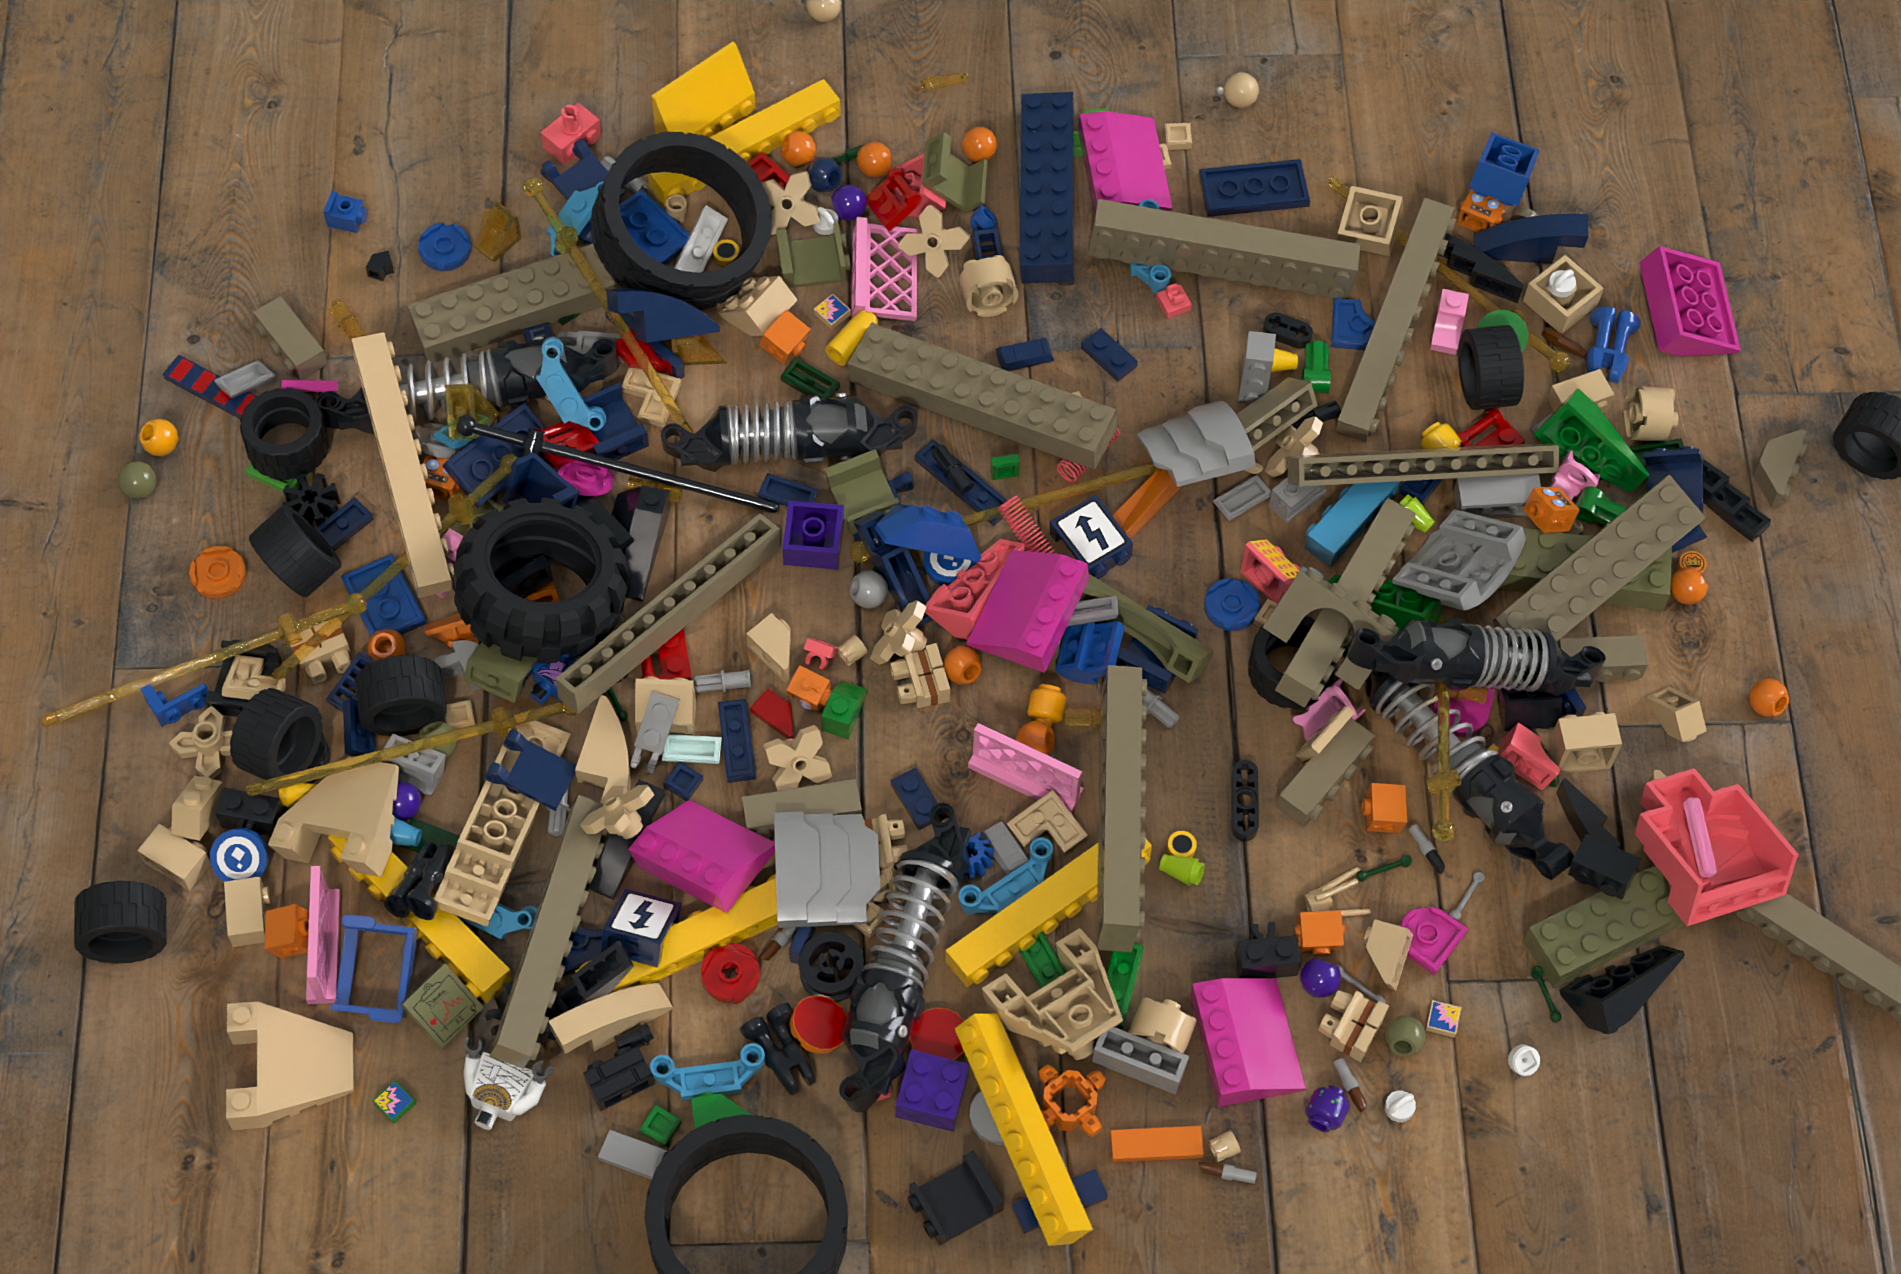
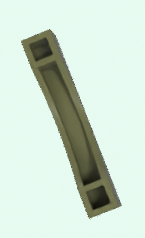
M1089 574V581L1079 601L1117 596V618L1103 621H1119L1125 626V632L1147 646L1160 659L1167 670L1186 682L1191 683L1204 674L1214 650Z

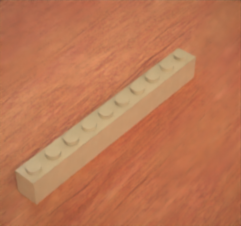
M384 332L352 338L354 360L417 596L421 598L451 591L454 568L452 563L447 564L445 555L449 554L445 538L440 539L438 530L442 529L438 513L433 514L431 505L435 504L432 488L427 489L424 481L428 480L425 463L420 464L418 455H422L418 438L413 439L411 431L415 430L412 414L407 415L404 406H408L405 389L400 390L398 382L402 381L399 366H393L391 358L395 357L392 341L387 342Z

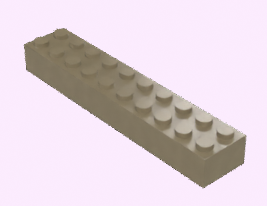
M1098 199L1088 248V255L1096 256L1100 259L1108 258L1120 260L1124 263L1148 265L1149 267L1165 265L1177 272L1200 274L1204 277L1212 276L1229 281L1247 282L1257 286L1265 285L1281 290H1294L1309 295L1328 296L1333 299L1348 298L1358 271L1360 244L1101 199Z
M873 323L868 327L847 363L850 382L1094 470L1117 429V410Z
M1108 665L1101 692L1096 939L1098 950L1132 952L1134 943L1140 941L1141 929L1144 927L1145 912L1141 910V902L1144 901L1145 884H1141V875H1144L1145 857H1141L1142 849L1145 847V831H1142V823L1145 822L1146 806L1142 805V797H1145L1146 780L1142 779V771L1145 772L1146 754H1142L1143 746L1146 744V729H1143V721L1146 720L1147 704H1143V696H1146L1147 679H1142L1141 667Z

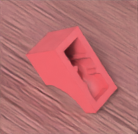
M1518 722L1503 737L1498 754L1513 764L1517 775L1542 791L1558 776L1560 767L1543 750L1541 745L1542 738Z

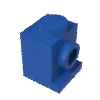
M331 191L323 211L327 227L357 233L360 225L364 224L367 218V209L364 207L363 200L338 195L337 191Z

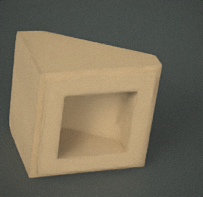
M890 866L880 870V892L871 900L875 904L887 902L886 896L891 893L906 894V892L897 888L893 883L892 879L901 875L897 869ZM903 880L898 881L899 883L904 885Z

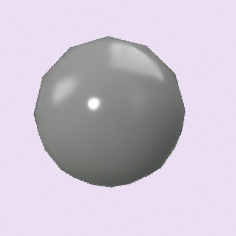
M868 570L861 571L853 577L850 595L857 605L865 609L876 608L887 598L888 584L882 574Z

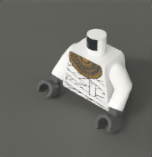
M472 1035L465 1039L464 1047L469 1053L466 1054L464 1082L466 1094L470 1097L472 1106L480 1110L474 1122L476 1125L483 1129L491 1130L497 1117L512 1121L516 1115H522L538 1104L546 1085L545 1078L554 1074L553 1066H549L545 1074L541 1071L543 1060L536 1062L532 1070L525 1067L522 1069L489 1057V1053L483 1052L482 1055L478 1054L486 1044L483 1037L479 1039L478 1048L473 1047L471 1044Z

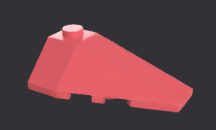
M1004 539L998 540L981 554L980 562H977L967 571L964 569L956 574L957 579L950 585L946 586L943 584L939 587L925 605V613L954 637L968 640L1011 551H1024V543Z

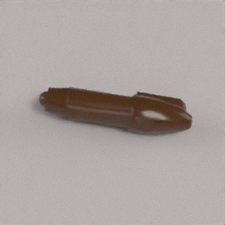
M1546 327L1541 335L1550 344L1582 358L1587 356V350L1564 338L1561 333L1549 327Z

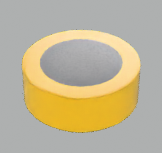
M721 240L713 247V258L721 266H728L740 257L739 247L732 240Z
M1186 831L1173 833L1167 843L1168 854L1192 858L1196 851V839Z

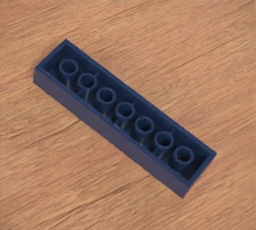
M1073 92L1021 94L1020 273L1022 283L1074 282L1075 109Z

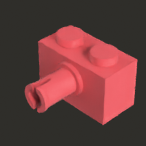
M579 102L575 105H566V112L562 108L561 116L540 132L543 148L563 165L571 159L577 158L572 152L575 141L583 139L589 146L597 142L601 136L600 120Z

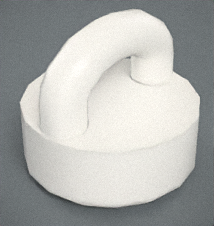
M818 207L820 222L813 224L815 232L821 235L833 234V223H838V215L833 210Z
M1558 270L1550 276L1548 288L1553 295L1562 298L1573 293L1576 285L1573 270Z
M1405 1091L1392 1092L1385 1103L1387 1116L1395 1122L1408 1121L1413 1116L1416 1108L1414 1095Z

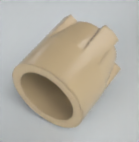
M679 194L671 195L666 200V211L676 222H684L687 213V201L685 197Z
M855 635L837 648L838 656L841 657L847 666H850L867 654L865 645Z
M1231 1130L1209 1140V1147L1217 1162L1241 1152Z

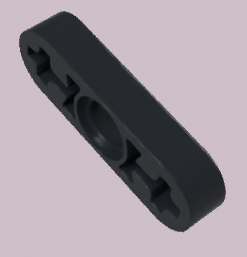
M1240 760L1235 763L1231 774L1232 833L1240 841L1254 839L1259 827L1258 768L1249 760ZM1241 770H1247L1249 775L1247 786H1242L1243 776ZM1243 794L1249 795L1253 803L1250 806H1242L1238 803L1237 797ZM1243 815H1248L1247 825L1249 831H1243L1241 826Z

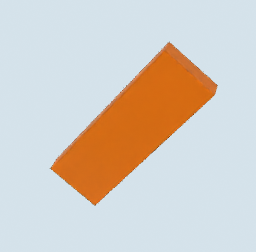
M1201 1126L1110 1131L1112 1163L1203 1158L1204 1156Z

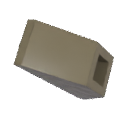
M1800 429L1768 440L1760 456L1753 476L1773 508H1777L1781 499L1786 501L1792 485L1787 484L1789 478H1795L1800 464L1796 463L1797 456L1802 458L1808 445L1807 442L1803 441L1806 430Z

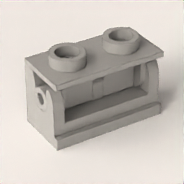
M1287 477L1272 489L1269 507L1288 524L1327 493L1326 485L1299 487L1288 484Z
M392 734L380 753L381 762L395 764L399 767L398 781L409 782L419 792L428 796L433 794L443 778L446 754Z

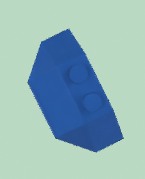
M894 505L875 527V530L885 544L980 562L981 559L969 528L962 520V516L955 511H938L931 506Z

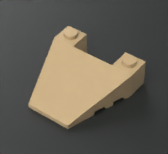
M348 757L278 819L268 845L285 859L309 863L321 834L347 838L348 840L340 859L357 873L381 877L392 851L390 831L391 826H394L395 819L392 809L393 801H396L399 767L395 764Z
M1081 928L1056 942L1060 963L1067 973L1027 997L1007 973L981 988L988 1012L998 1013L1004 1029L1074 1052L1123 1021L1097 946Z
M258 1001L227 1004V1034L233 1045L257 1043V1087L226 1089V1119L232 1130L264 1128L272 1125L273 1121L288 1115L292 1117L299 1114L303 1109L316 1104L319 1106L354 1092V1034L352 1032Z

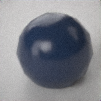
M817 157L806 168L811 188L817 192H831L841 181L842 174L839 164L830 157Z

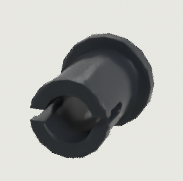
M639 1022L637 1023L638 1027L613 1037L618 1049L620 1050L624 1047L632 1049L644 1043L649 1045V1041L654 1039L647 1022L642 1025Z

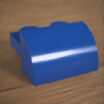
M1119 621L1100 624L1091 622L1067 626L1055 671L1074 682L1097 684L1098 677L1106 675L1107 666H1115L1125 626Z

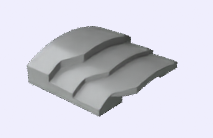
M1222 400L1195 406L1186 415L1170 418L1164 424L1144 428L1137 434V440L1147 451L1153 465L1168 470V474L1177 487L1255 468V454L1246 431L1233 409Z
M1454 509L1439 526L1440 529L1431 533L1418 553L1400 568L1399 573L1392 581L1393 584L1414 589L1418 594L1440 599L1441 605L1463 611L1472 609L1488 599L1511 572L1526 541L1523 527Z
M803 811L774 813L778 928L867 924L866 905L880 892L878 834L862 823V814H804Z

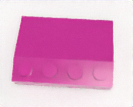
M1109 111L1080 114L1078 135L1094 215L1098 199L1139 206L1143 200L1151 199L1158 203L1159 210L1172 211L1173 208L1154 118Z
M1659 246L1639 262L1659 351L1676 356L1737 354L1741 351L1720 262Z
M1012 550L966 642L967 645L1045 673L1089 581L1087 563L1062 554Z
M688 800L647 826L628 850L638 868L728 913L775 853V842Z
M1221 978L1192 985L1190 1000L1195 1019L1197 1020V1027L1218 1107L1305 1091L1304 1080L1276 978Z

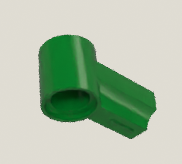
M1317 340L1306 344L1305 368H1303L1302 380L1311 382L1314 393L1329 394L1331 384V370H1328L1329 345Z
M1593 486L1585 487L1575 504L1580 509L1576 516L1579 520L1587 523L1596 521L1605 526L1626 509L1606 499L1605 493Z

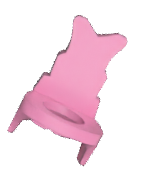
M1571 450L1560 465L1559 473L1553 474L1552 483L1549 487H1560L1572 500L1585 487H1596L1600 474H1592L1586 467L1573 459V451Z
M1341 678L1319 694L1317 700L1307 706L1304 713L1292 718L1295 724L1302 727L1303 737L1306 741L1318 729H1322L1330 718L1344 706H1349L1355 712L1351 717L1353 720L1359 718L1366 711L1364 708L1354 709L1347 696L1341 690L1340 684L1343 681Z

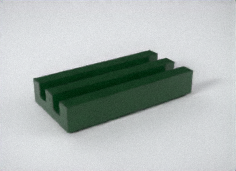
M797 357L794 358L780 376L782 382L804 395L817 394L820 398L833 397L835 390L838 391L840 388V382ZM795 367L808 375L805 376L802 373L798 372L797 370H795ZM815 379L829 386V388H826L823 385L817 383Z

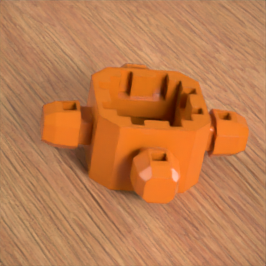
M1045 1065L1038 1071V1076L1045 1086L1041 1113L1048 1128L1054 1126L1055 1123L1060 1130L1072 1132L1081 1125L1080 1129L1086 1135L1094 1137L1098 1134L1102 1127L1094 1114L1097 1105V1092L1104 1086L1106 1082L1105 1076L1099 1070L1091 1072L1085 1078L1079 1071L1067 1070L1059 1076V1072L1050 1065ZM1072 1086L1073 1089L1077 1088L1080 1095L1087 1100V1105L1079 1109L1076 1114L1072 1113L1068 1116L1066 1112L1064 1114L1061 1112L1059 1106L1052 1101V1097L1060 1093L1064 1087L1069 1088Z

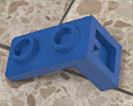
M151 683L140 688L161 727L166 724L175 723L183 715L192 710L201 709L206 705L205 698L208 687L205 683L169 702L161 690L158 692L154 690Z

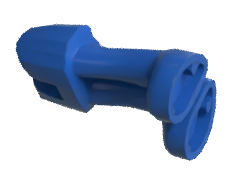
M1599 307L1593 309L1590 315V323L1597 328L1595 346L1587 352V371L1590 373L1598 369L1601 370L1602 367L1609 368L1608 381L1618 383L1629 363V357L1625 354L1629 334H1635L1638 331L1641 320L1636 314L1627 310H1621L1616 321L1617 328L1613 348L1608 349L1616 310L1613 307Z

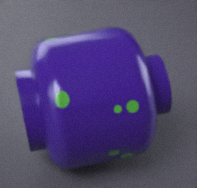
M1329 1085L1328 1088H1317L1305 1108L1306 1116L1309 1118L1308 1123L1322 1132L1338 1129L1350 1108L1348 1100L1344 1097V1091L1333 1085Z

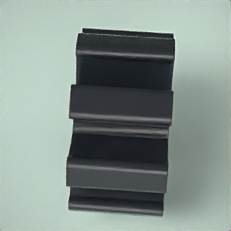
M316 473V479L312 486L308 485L306 475L300 474L296 476L300 490L290 488L289 485H286L283 490L286 502L282 504L297 511L309 523L315 520L316 526L325 522L324 516L330 517L339 510L338 505L341 504L335 484L331 483V486H328L325 475Z

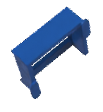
M347 914L342 918V926L345 927L336 1001L335 1004H331V1010L369 1014L370 1019L374 1021L399 1023L402 1018L407 1017L406 1011L400 1004L410 994L418 929L375 924V920L372 917ZM359 931L406 936L396 1010L349 1005Z

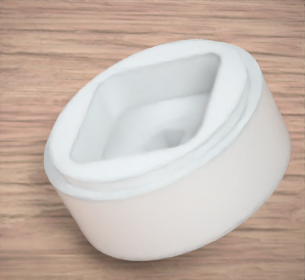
M1521 1044L1511 1050L1508 1063L1515 1073L1529 1076L1538 1069L1540 1056L1534 1048Z

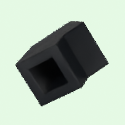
M389 251L372 254L365 267L368 277L384 281L386 275L394 273Z

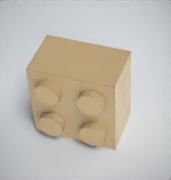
M1351 186L1338 231V241L1360 244V250L1390 256L1403 211V197Z
M1564 255L1528 284L1523 302L1557 332L1563 334L1598 306L1604 288L1569 257ZM1558 270H1573V276L1576 279L1573 293L1562 298L1553 295L1548 288L1550 276Z
M1595 712L1589 716L1580 717L1566 715L1558 719L1548 746L1552 761L1560 767L1559 774L1611 769L1622 746L1615 713Z

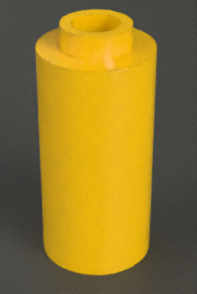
M858 311L825 347L828 357L838 365H846L870 324L878 325L877 317L870 311Z

